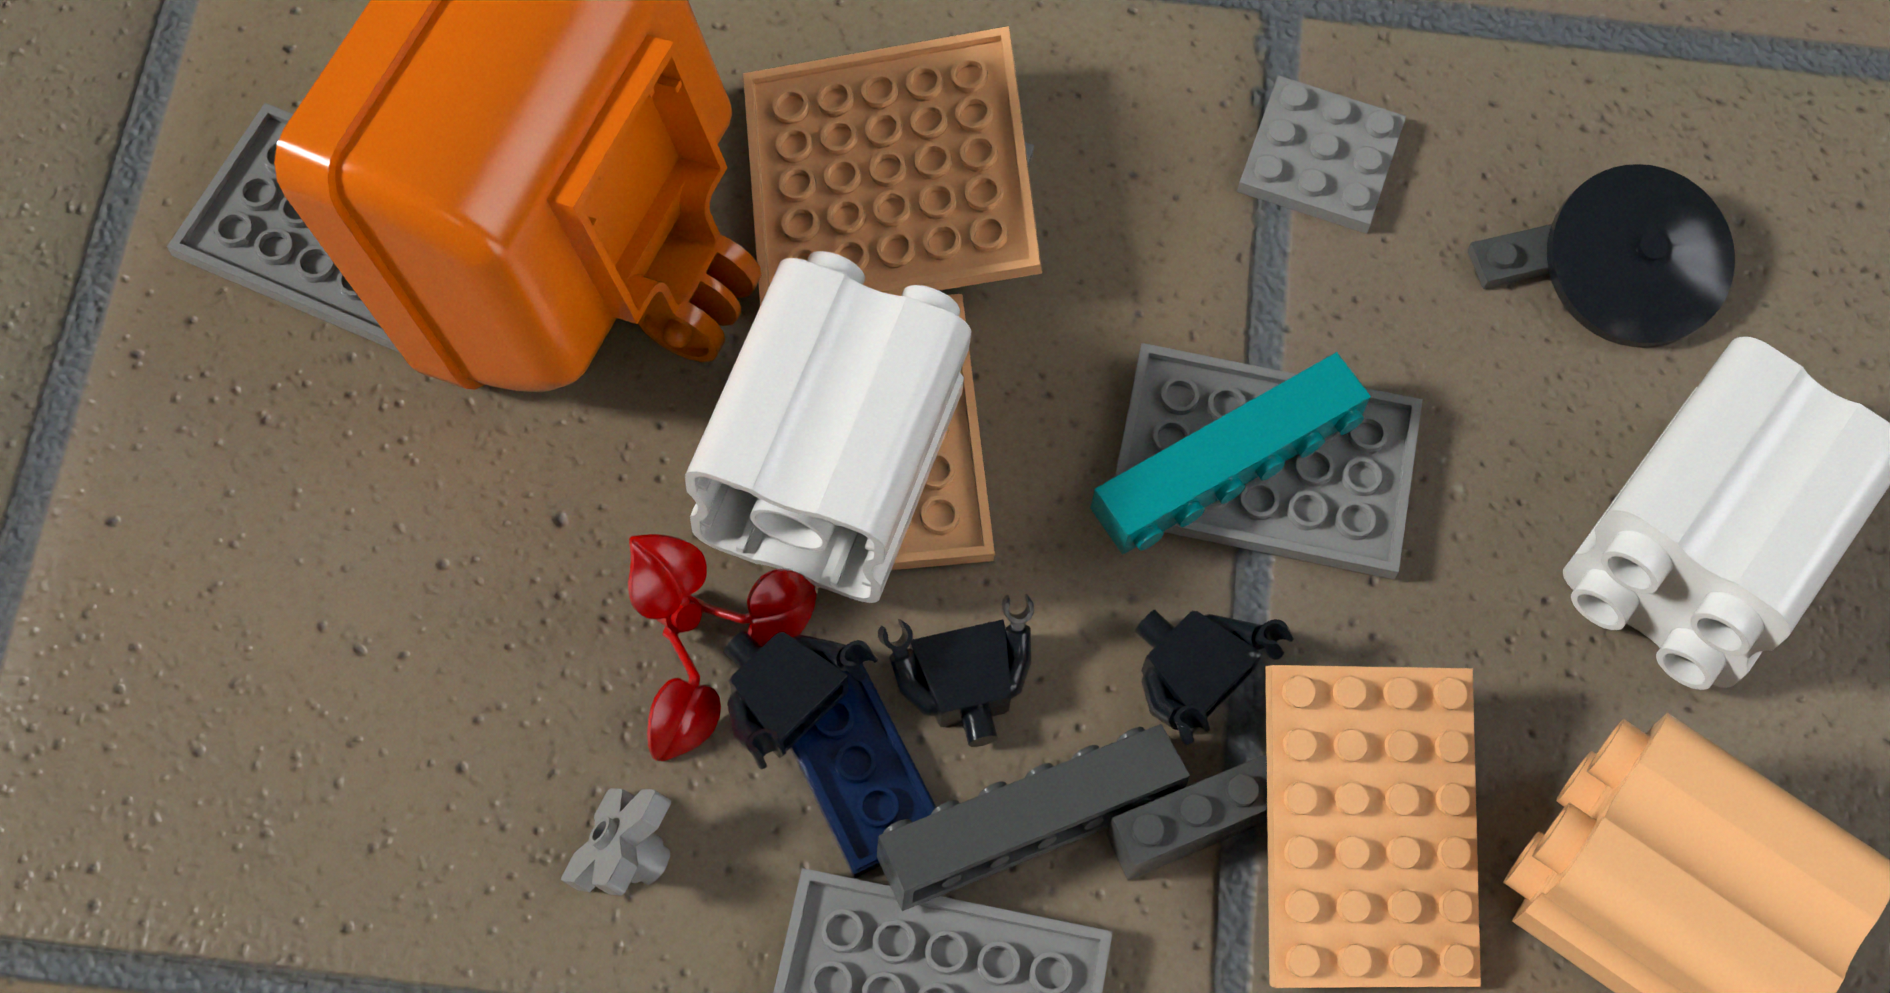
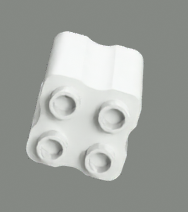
M816 251L809 255L807 261L798 258L783 259L779 263L685 474L687 493L696 502L690 515L691 529L700 541L719 551L755 564L777 569H791L800 573L815 586L857 601L875 603L881 597L962 394L964 377L960 371L969 351L971 329L959 317L960 308L958 304L945 293L923 285L907 286L901 296L880 292L863 285L865 281L863 271L849 259L831 252Z
M1752 337L1735 338L1676 413L1564 567L1563 577L1573 589L1571 594L1573 605L1585 618L1602 628L1620 630L1628 624L1646 635L1660 648L1656 654L1660 667L1679 683L1698 690L1708 689L1711 685L1723 688L1734 686L1750 671L1763 651H1773L1791 634L1889 488L1890 423L1862 404L1849 401L1830 392L1816 382L1803 366L1769 344Z

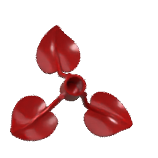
M660 534L637 535L629 538L631 564L628 591L630 602L640 615L648 619H655L665 626L662 634L670 640L689 675L688 682L681 678L668 680L654 697L649 712L647 730L648 747L653 759L656 761H666L700 746L714 732L720 718V697L711 686L699 685L700 674L678 634L689 632L696 628L701 620L702 613L705 612L741 624L750 623L748 634L761 647L778 632H785L791 637L797 636L808 624L814 611L817 596L816 586L811 584L800 573L782 568L762 575L749 592L747 598L749 613L741 614L708 604L691 595L702 587L707 576L705 557L696 546L683 539Z

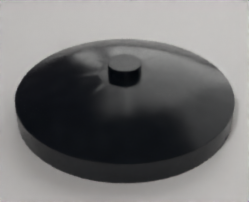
M1632 164L1604 170L1586 180L1569 195L1556 213L1550 228L1547 242V263L1550 278L1559 299L1568 312L1581 325L1595 335L1610 342L1644 348L1676 342L1705 325L1716 314L1731 288L1735 269V250L1726 219L1713 199L1703 189L1685 176L1674 171L1653 165Z

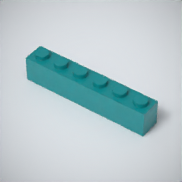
M1335 352L1094 489L1090 509L1122 555L1136 547L1139 551L1145 550L1157 543L1163 537V531L1178 523L1180 527L1191 524L1204 513L1205 507L1219 500L1221 504L1231 501L1245 489V484L1257 477L1262 481L1267 480L1277 474L1285 466V461L1297 454L1301 458L1307 457L1318 450L1328 436L1337 431L1340 435H1344L1355 429L1364 420L1363 413L1371 396L1338 352Z

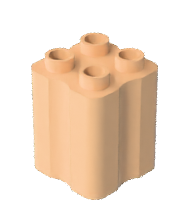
M1666 713L1647 733L1623 719L1608 736L1597 754L1590 751L1557 797L1556 802L1564 806L1563 810L1545 834L1540 831L1535 834L1519 855L1504 880L1507 886L1525 897L1517 909L1512 922L1614 993H1837L1854 955L1890 900V859L1680 720Z

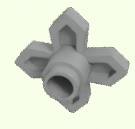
M610 788L594 815L595 826L591 831L589 841L574 852L561 877V881L578 891L590 892L596 886L607 894L619 896L626 892L630 882H642L646 885L655 882L664 872L669 862L670 850L663 845V839L653 832L659 828L671 805V800L652 789H641L636 796H633L624 789Z

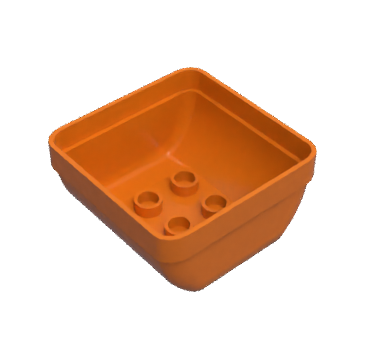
M370 0L284 127L276 145L275 171L277 182L284 196L407 363L418 373L465 389L475 390L483 385H489L514 391L544 392L570 385L586 372L617 318L639 324L650 338L672 353L699 362L713 361L726 341L720 326L733 325L742 312L737 298L748 297L754 291L762 276L761 268L754 257L742 246L720 234L710 212L712 194L728 168L718 143L730 124L732 108L689 0Z

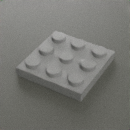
M1278 75L1237 192L1367 234L1406 116Z

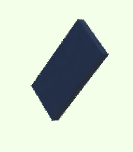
M863 663L859 667L866 674L865 679L856 681L848 671H843L848 675L849 692L790 748L854 879L881 866L877 859L878 836L883 834L887 827L904 819H910L912 822L931 815L932 811L937 808Z

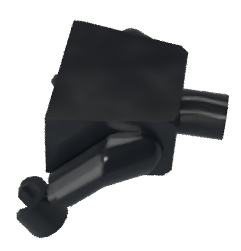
M1025 594L1026 608L1020 614L1009 612V595L1003 598L1002 610L1010 621V625L1006 629L1002 619L913 639L911 627L901 619H898L899 625L902 628V635L895 642L889 641L885 627L881 626L878 630L880 642L893 652L889 659L901 694L924 715L935 716L940 727H949L963 723L970 747L984 746L998 739L992 717L1007 713L1010 708L1011 699L1022 692L1031 665V628L1026 625V622L1034 614V604L1028 594Z
M1152 610L1135 629V632L1153 648L1146 656L1141 670L1143 674L1141 682L1151 715L1172 729L1178 730L1184 744L1189 745L1193 743V733L1199 727L1203 728L1206 732L1210 731L1207 718L1254 672L1262 656V653L1258 650L1265 648L1268 656L1273 660H1278L1284 655L1277 641L1283 639L1292 642L1294 640L1288 626L1284 621L1278 619L1270 620L1261 625L1213 614L1203 615L1193 610L1174 627L1156 610Z
M746 631L738 633L724 649V653L740 667L729 679L732 694L727 702L734 737L752 754L758 767L765 769L767 764L764 756L767 753L773 751L779 758L784 756L803 735L849 692L848 675L843 671H848L856 681H862L865 679L866 674L859 665L868 660L876 663L878 658L867 643L861 640L852 641L846 645L801 634L791 637L785 632H778L761 647Z

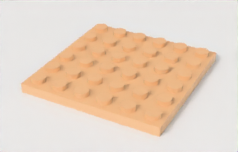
M1009 26L743 73L756 257L762 275L758 282L760 306L779 263L783 259L798 258L807 261L809 255L816 251L831 252L849 259L863 271L865 275L863 285L880 292L901 296L903 290L910 285H923L940 291L1042 274Z

